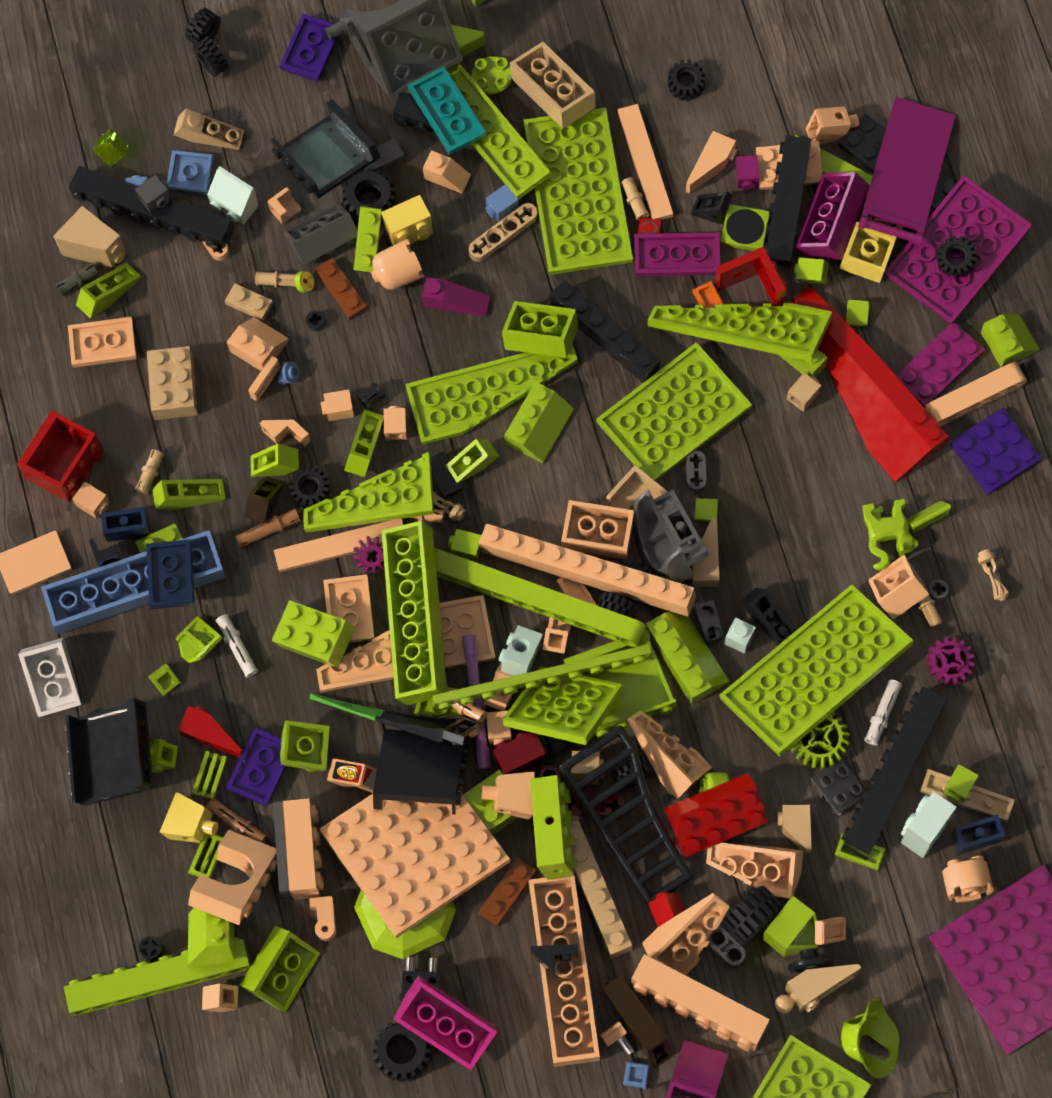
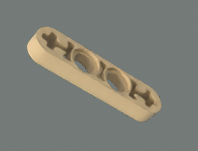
M530 203L521 205L475 239L469 245L470 258L476 262L485 260L537 220L536 207ZM524 211L531 212L532 216L526 215L524 217ZM509 222L517 224V228L512 231L507 230L505 226ZM497 234L501 239L497 243H492L489 241V237ZM475 248H477V249H481V248H482V253H481V254H479L478 252L475 253V250H474V249H475Z

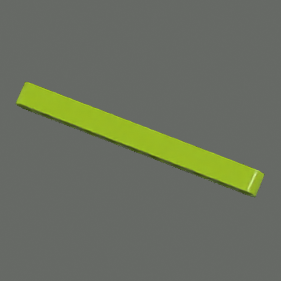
M434 548L436 571L439 578L622 644L638 647L646 625L636 619Z

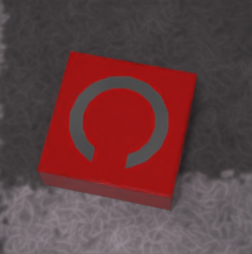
M640 217L638 234H659L661 220Z

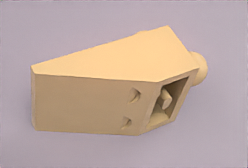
M859 964L807 969L787 982L785 991L788 995H780L775 1001V1008L778 1012L786 1014L793 1009L794 1004L800 1013L805 1010L809 1013L819 1006L820 1000L857 977L861 967Z

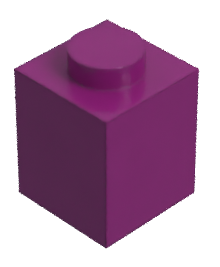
M757 155L736 157L737 189L752 190L759 187Z

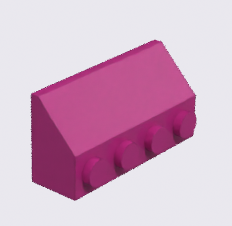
M419 975L405 994L394 1017L396 1022L470 1070H472L497 1033L494 1024Z

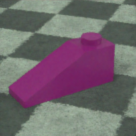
M426 277L422 300L424 307L486 317L490 296L447 280Z

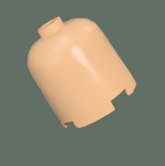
M408 239L375 255L372 263L374 270L371 271L375 283L380 282L384 288L394 290L425 277L414 251L412 252L409 246Z

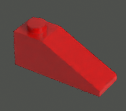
M188 706L178 729L181 736L235 757H241L243 753L241 748L208 713L207 709L201 706H196L195 708Z

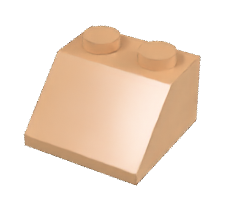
M253 317L237 327L228 339L227 345L231 353L261 371L271 356L276 358L288 343L289 338Z
M905 555L868 580L878 603L893 620L903 615L910 607L921 602L929 595L924 582Z

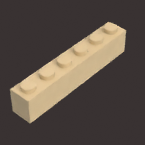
M575 821L570 825V833H573L575 838L572 855L575 854L577 868H574V874L608 954L613 959L632 951V944L579 821Z

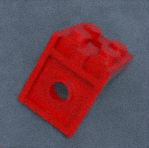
M764 247L717 266L715 284L719 291L758 274L773 305L783 306L786 290L788 289L784 278H780L777 273L778 267L776 262L770 260Z

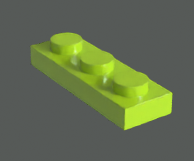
M360 207L354 270L364 272L374 270L372 263L373 258L378 254L382 208Z

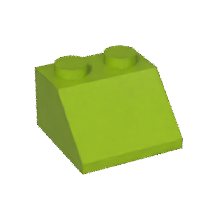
M1002 314L983 324L981 334L1000 367L1017 362L1040 350L1020 314Z

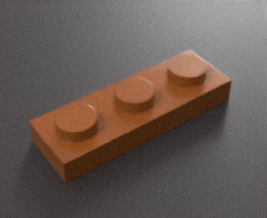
M333 258L315 268L316 274L349 321L367 310L366 304Z
M517 857L478 914L498 927L529 883V880L536 873V869Z

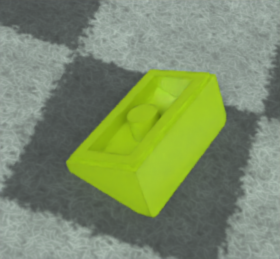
M939 501L907 518L909 532L914 534L948 516L951 509L950 504Z

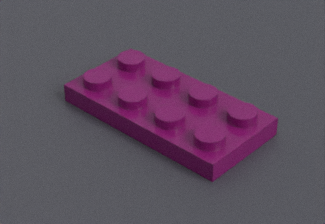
M720 233L634 234L635 277L716 275L717 266L720 265Z
M953 322L896 376L919 403L925 407L934 401L978 359L985 349Z

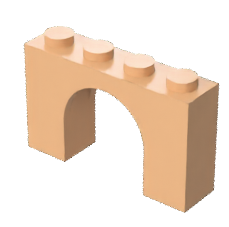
M228 830L219 844L217 860L241 869L250 879L242 884L228 885L200 874L191 888L188 905L240 925L244 917L248 918L252 909V903L258 901L262 886H267L271 871H276L277 853L274 847Z

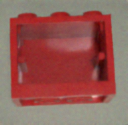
M51 410L19 459L17 466L26 480L69 502L80 489L83 479H87L90 475L94 462L101 458L103 448L96 433Z

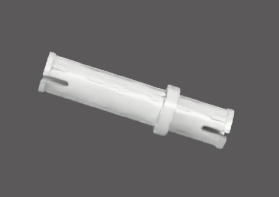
M228 614L218 617L216 623H218L224 635L223 640L229 644L245 677L254 676L258 673V669H256L240 638L239 630L235 629Z
M892 679L888 681L875 716L871 717V725L864 738L865 742L874 746L878 745L883 730L888 726L887 720L902 688L900 682Z

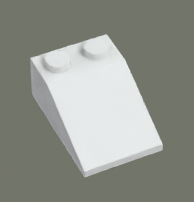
M64 637L25 648L19 652V659L38 717L81 705L75 674Z

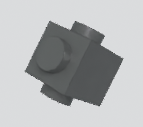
M156 175L145 179L135 189L139 200L150 213L164 207L171 200L168 192L171 190L164 179L160 181Z

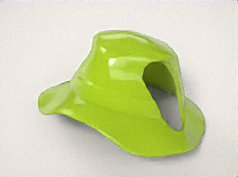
M882 998L871 1000L865 1013L846 1020L841 1032V1043L844 1052L849 1057L861 1062L866 1070L875 1078H884L894 1071L898 1060L900 1043L898 1028L883 1007ZM865 1035L870 1036L889 1051V1057L885 1060L871 1057L861 1048L860 1039Z

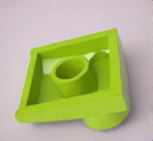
M286 720L281 740V765L302 768L309 772L325 771L330 726Z

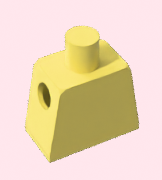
M176 793L160 833L170 840L200 843L205 833L213 836L217 833L218 823L211 821L212 813L207 808Z

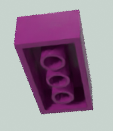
M856 172L823 173L795 247L806 258L842 260L870 185Z

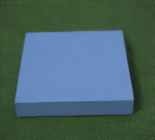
M172 150L166 182L171 189L170 191L207 195L214 164V154Z

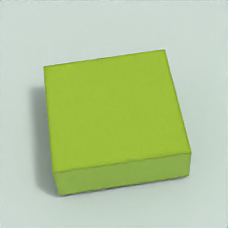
M696 498L695 522H710L712 517H717L718 499Z

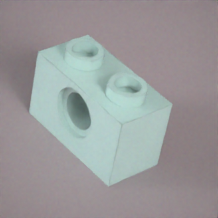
M518 625L515 632L509 634L506 643L508 645L507 649L503 648L499 657V661L502 662L500 671L513 676L529 673L541 647L543 634Z

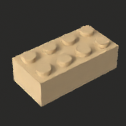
M541 42L510 62L512 80L562 129L596 108L595 91L544 42Z

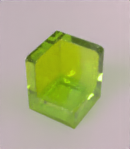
M110 128L96 139L92 150L110 167L124 157L128 145Z

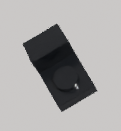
M727 191L698 195L691 214L722 224L732 195Z
M578 944L531 946V954L556 977L555 959H559L560 962L574 961L573 958H578Z

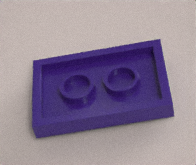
M302 14L279 65L280 70L319 82L339 37L337 36L330 40L325 31V28L330 27L333 23Z
M254 728L226 789L268 807L287 767L281 765L282 739Z

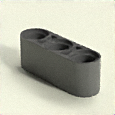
M719 925L711 933L708 947L727 966L739 968L744 963L745 950ZM720 935L724 938V943L716 945L712 942V937ZM731 951H737L741 955V959L732 961L728 954Z

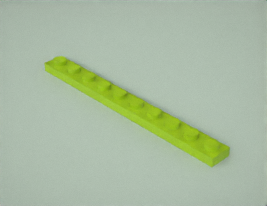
M649 644L436 694L432 696L431 703L433 709L446 710L452 708V704L461 702V705L473 703L474 699L483 697V700H488L502 692L505 695L518 692V689L523 687L530 690L539 687V684L548 682L550 685L560 682L561 678L565 677L570 679L580 678L583 676L582 673L591 672V674L601 673L607 667L619 669L626 666L625 663L628 662L640 664L647 661L646 658L652 652Z

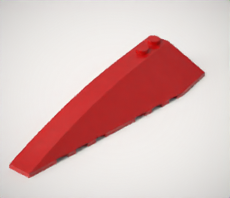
M808 286L792 298L794 304L832 311V319L818 350L828 357L826 368L841 398H843L850 416H852L859 435L861 434L865 442L864 445L867 451L895 483L946 446L949 436L880 357L818 293Z

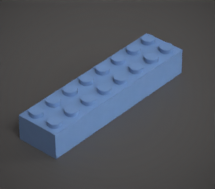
M210 530L178 540H191L194 588L226 578ZM147 551L42 586L44 599L56 632L61 634L149 604Z

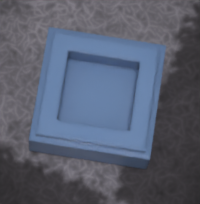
M626 1061L623 1086L646 1089L649 1065Z

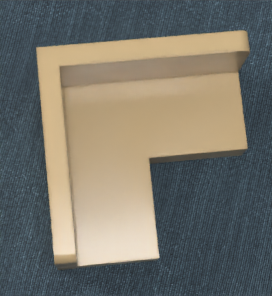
M634 465L606 496V505L631 510L636 499L645 491L649 490L653 499L668 491Z

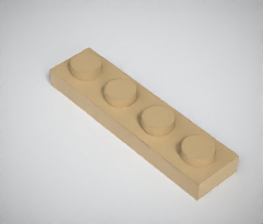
M930 769L927 770L920 792L931 795L934 791L950 803L989 817L998 815L1001 821L1007 823L1015 801L1014 799L973 785L964 803H955L946 797L947 794L943 793L951 777Z

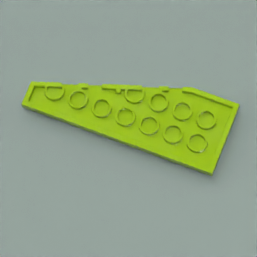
M763 303V307H751L749 304H715V308H703V305H695V308H683L681 305L654 306L647 321L649 327L812 362L832 319V311L794 303H783V306H771V303Z
M573 343L567 358L525 352L405 384L422 445L467 433L529 394L535 382L543 385L576 364L577 356Z

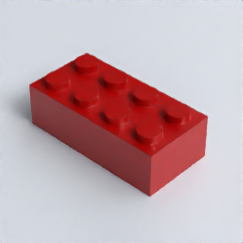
M748 773L664 808L676 844L684 857L768 823L756 784Z

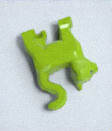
M904 499L894 500L891 517L881 518L883 514L882 506L875 509L874 504L862 506L864 522L868 528L869 549L872 554L881 558V562L873 565V568L876 570H883L890 563L889 555L886 551L878 548V543L897 539L896 549L899 558L911 553L913 549L919 546L918 540L909 533V524L903 513L905 508Z

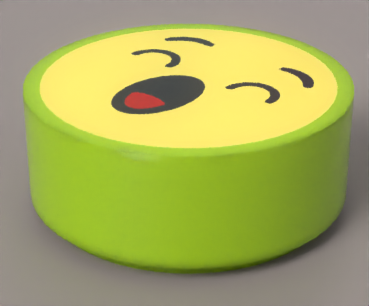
M309 271L298 272L295 276L294 282L299 292L306 293L313 290L315 281Z

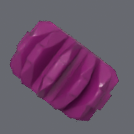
M366 536V544L361 539L358 541L362 548H353L355 552L360 553L354 555L353 560H360L356 564L358 568L365 564V573L369 571V567H372L373 573H377L376 566H379L382 570L385 568L381 562H384L383 543L381 542L378 545L379 537L377 536L374 538V542H371L370 536ZM371 550L373 552L375 550L376 558L372 559L370 557L368 559L367 551Z

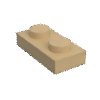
M235 283L225 299L226 305L261 321L265 319L273 304L271 299Z

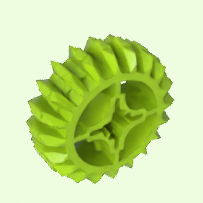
M835 712L831 713L821 722L826 724L825 727H815L807 734L810 740L805 747L802 741L799 740L791 748L792 753L799 752L796 756L797 760L805 758L803 762L805 766L811 761L812 768H816L817 763H820L821 769H824L825 762L829 766H833V759L840 762V754H846L847 750L844 747H848L850 742L845 739L849 738L850 734L843 732L847 729L846 724L839 725L842 721L841 717L833 719ZM833 730L837 736L835 748L831 746V742L828 739ZM816 735H818V737L819 735H824L823 741L820 742L819 740V742H814ZM821 749L826 754H815L812 751Z

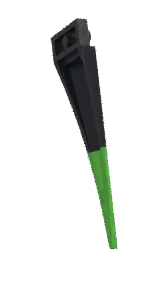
M310 693L311 700L448 746L450 744L464 745L482 731L483 723L463 716H435L388 711Z

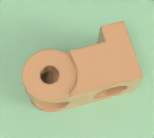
M332 896L309 898L311 910H317L316 935L322 941H331L336 935L334 898Z

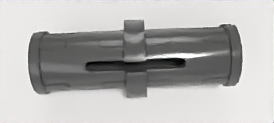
M89 263L77 272H71L70 276L56 283L55 286L63 296L77 286H83L82 283L98 275V272L93 264Z

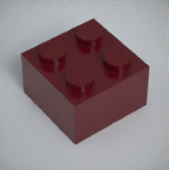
M523 731L516 735V739L510 742L508 740L502 741L493 750L495 762L503 775L533 772L547 765L546 753L537 735L532 732Z

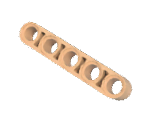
M1012 362L930 402L924 408L939 426H943L1020 388L1027 382V379L1017 362Z

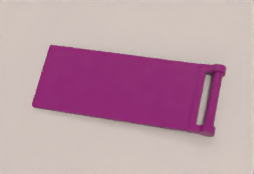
M898 97L894 99L858 228L864 229L866 227L912 241L914 245L920 246L953 127L954 114ZM868 216L915 230L917 233H911L869 220Z

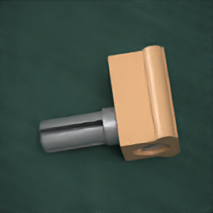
M619 1021L599 1035L607 1047L618 1041L628 1055L635 1051L626 1039L625 1034L627 1032Z

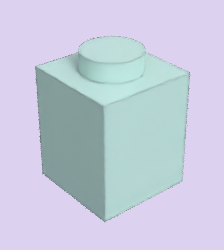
M735 617L726 635L725 645L745 654L754 637L756 627Z

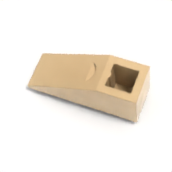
M186 108L178 116L174 136L193 143L239 150L244 130Z

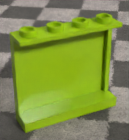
M647 629L644 630L638 647L650 645L652 653L646 658L647 661L640 664L628 662L625 663L626 666L619 669L607 667L604 668L603 672L591 674V672L582 673L583 676L615 682L623 686V692L592 738H601L619 725L623 726L625 730L630 728L627 720L639 710L653 718L652 716L657 714L667 715L674 711L673 708H676V699H673L650 642V635ZM613 641L564 659V664L635 647Z

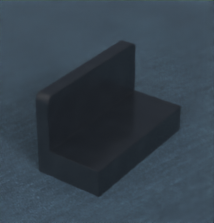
M89 539L99 567L122 560L115 547L100 552L94 539Z

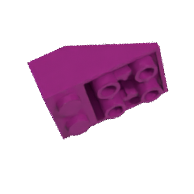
M684 1040L666 1098H715L728 1054Z

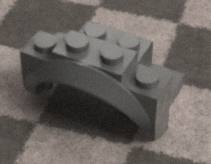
M649 490L645 491L636 499L633 506L642 549L648 562L656 571L669 576L671 581L681 583L694 576L690 566L708 557L709 553L674 490L653 499Z

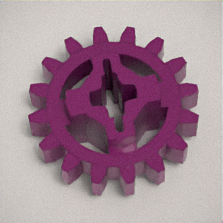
M944 637L943 643L936 640L935 647L930 646L929 652L931 654L926 655V660L930 662L926 664V668H932L929 675H937L936 682L943 679L944 685L947 686L949 681H952L953 685L956 686L958 679L961 682H965V675L970 677L972 673L970 669L975 666V663L971 662V660L974 659L975 655L969 654L970 646L966 648L963 646L964 640L957 643L956 637H953L952 641H948V638ZM960 654L963 655L965 664L964 661L961 660ZM950 658L954 660L951 664L947 663V660H950ZM936 661L940 663V669L937 667Z

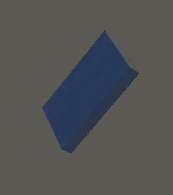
M191 540L146 544L150 609L195 605Z

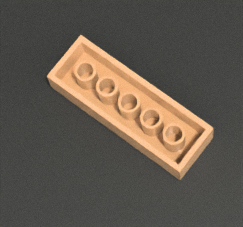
M645 954L631 978V987L634 988L633 991L642 997L648 995L654 998V1003L663 1008L669 1006L675 1009L674 1013L684 1019L690 1017L696 1020L695 1024L705 1030L711 1028L717 1031L716 1035L726 1041L730 1038L738 1042L737 1046L747 1052L750 1049L756 1050L770 1020Z

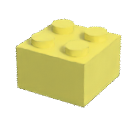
M420 195L381 212L384 230L392 246L405 239H408L411 245V243L418 240L423 241L433 234L431 215Z
M856 222L839 269L880 283L897 237L866 227L864 229L858 228L859 222Z

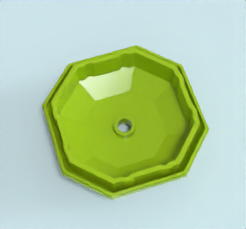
M362 890L354 906L372 948L403 960L445 941L456 912L453 901H451L398 938H395Z

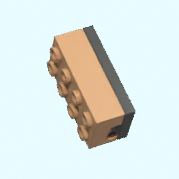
M310 799L273 802L279 892L284 901L320 897V891L324 890V883L321 872H318V868H322L321 854H319V849L317 850V846H320V834L317 827H315V824H319L318 810H316L315 805L311 804Z

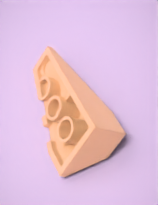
M720 842L708 848L706 864L728 875H732L750 886L757 888L764 885L776 897L791 898L794 896L801 876L803 851Z

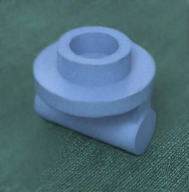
M282 363L278 378L279 384L285 385L286 383L297 382L300 371L296 363Z

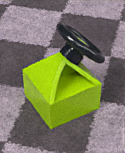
M794 896L790 898L765 930L763 941L783 957L800 954L801 960L788 965L790 972L802 973L807 969L832 967L834 964L832 959L818 958V944H815V921H817L815 912Z

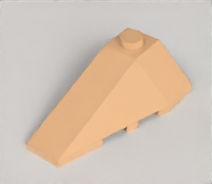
M641 710L627 720L660 782L676 799L685 794L713 768L692 747L687 749L679 743L680 739L677 736L673 735L671 737L663 732L662 726Z
M712 893L659 926L642 942L647 955L687 975L697 965L702 949L708 946L711 933L718 928L730 906Z

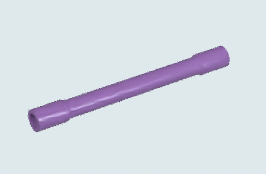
M463 636V649L466 658L469 687L479 685L476 636ZM482 697L474 699L472 704L483 710ZM485 721L482 722V731L475 736L478 770L491 768Z

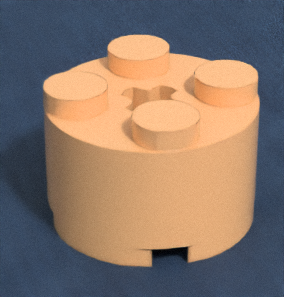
M975 856L970 858V860L962 862L960 859L947 862L948 867L942 871L950 901H952V898H955L956 902L974 901L981 898L980 894L987 892V895L994 891L988 864L984 861L983 856Z

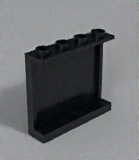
M131 698L126 700V705L80 717L65 716V731L68 742L67 753L69 755L68 772L71 780L70 795L72 803L87 806L154 789L145 701Z
M384 729L373 789V809L383 810L384 800L452 804V815H456L457 805L461 806L462 792H459V789L464 788V776L461 774L466 773L467 760L464 757H468L469 744H450L448 746L404 730Z

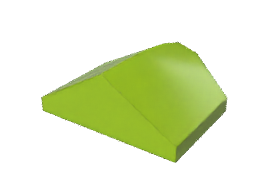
M196 616L176 637V640L179 643L181 657L188 663L203 659L223 637Z

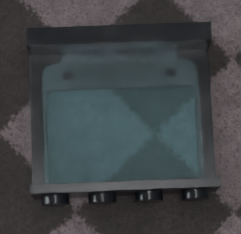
M333 99L325 103L330 113L329 116L285 145L281 146L275 138L271 139L274 147L271 150L278 160L282 159L285 168L288 171L292 170L296 180L299 183L302 181L306 191L309 194L313 193L318 199L381 158L376 144Z

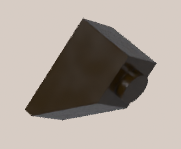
M263 477L248 494L244 517L251 519L255 523L264 524L272 515L283 484Z

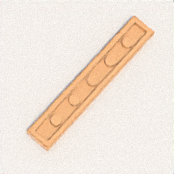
M638 104L618 109V116L651 218L653 220L673 217V211Z
M402 519L390 520L276 549L274 553L279 573L357 553L353 548H362L358 541L361 539L366 544V536H370L371 542H374L376 536L379 537V545L382 542V530L402 526Z

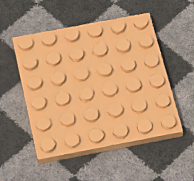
M371 794L319 829L322 836L395 938H398L510 862V858L463 795L461 806L457 805L456 815H452V804L384 800L383 810L373 809V794Z

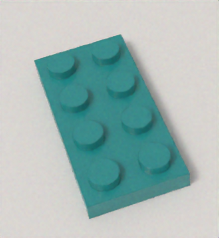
M444 66L408 84V90L449 155L486 136L484 128Z

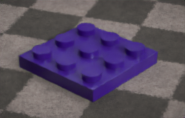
M1004 408L999 409L949 443L950 447L987 495L1036 465L1042 459Z

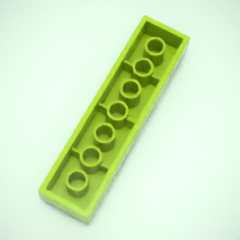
M423 521L382 530L395 699L406 705L432 699L433 695L447 692L433 528Z

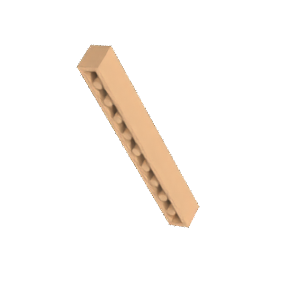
M486 524L479 541L482 553L689 617L696 598L694 587L490 524Z

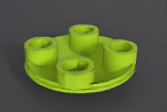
M491 56L479 58L476 60L471 73L472 79L485 94L502 92L509 86L512 80L510 65L504 57Z

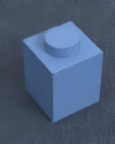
M506 184L486 198L485 209L491 218L495 217L498 222L519 207V199Z

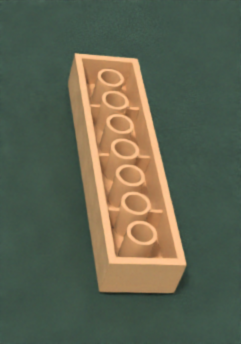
M575 876L547 880L546 878L529 880L537 946L578 944V958H573L574 961L560 962L559 959H555L556 977L540 963L553 1065L558 1067L600 1061Z

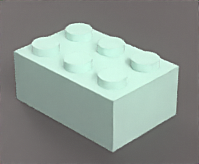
M934 791L930 797L925 795L919 803L916 813H912L906 821V825L901 832L903 836L901 843L924 858L950 822L956 806Z

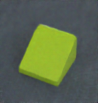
M848 300L846 322L849 326L867 327L869 301Z
M167 664L162 665L148 676L163 696L181 683Z

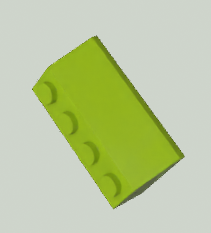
M670 611L646 623V629L649 632L651 641L691 705L730 683L689 617Z

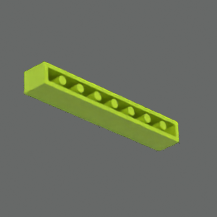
M235 937L234 962L188 968V950L181 952L180 956L173 958L172 955L163 956L154 963H150V961L140 962L136 964L137 967L131 969L127 967L117 968L114 970V973L108 975L98 973L92 975V979L83 981V979L72 980L69 982V985L63 987L69 1013L75 1017L248 971L251 963L245 941Z

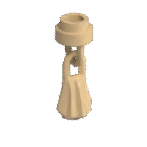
M433 491V503L445 510V513L449 514V518L453 521H461L466 513V510L463 509L464 506L459 503L455 505L450 501H446Z
M990 549L983 550L978 553L979 557L977 559L979 564L983 566L984 571L990 576L994 600L1005 601L1009 593L997 576L996 556ZM991 562L992 567H987L986 564Z

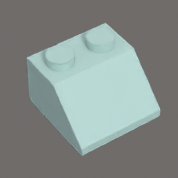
M219 166L207 194L210 206L218 212L221 210L226 213V216L236 223L238 221L244 225L259 206L254 188Z

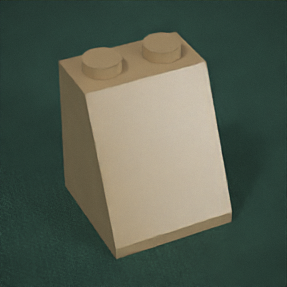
M83 206L53 236L63 256L113 268L116 263L119 264L124 259L126 254L120 235Z

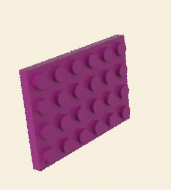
M963 175L927 219L920 246L914 245V242L909 241L886 269L884 276L947 323L952 324L1032 228V224ZM952 236H956L958 239L962 236L964 240H970V244L973 243L975 246V266L969 274L965 273L964 277H961V275H958L957 278H953L954 275L946 276V272L943 273L941 268L938 267V248H940L942 242L945 243V239L949 238L950 240ZM953 250L949 253L948 259L953 264H960L965 260V254L960 250Z

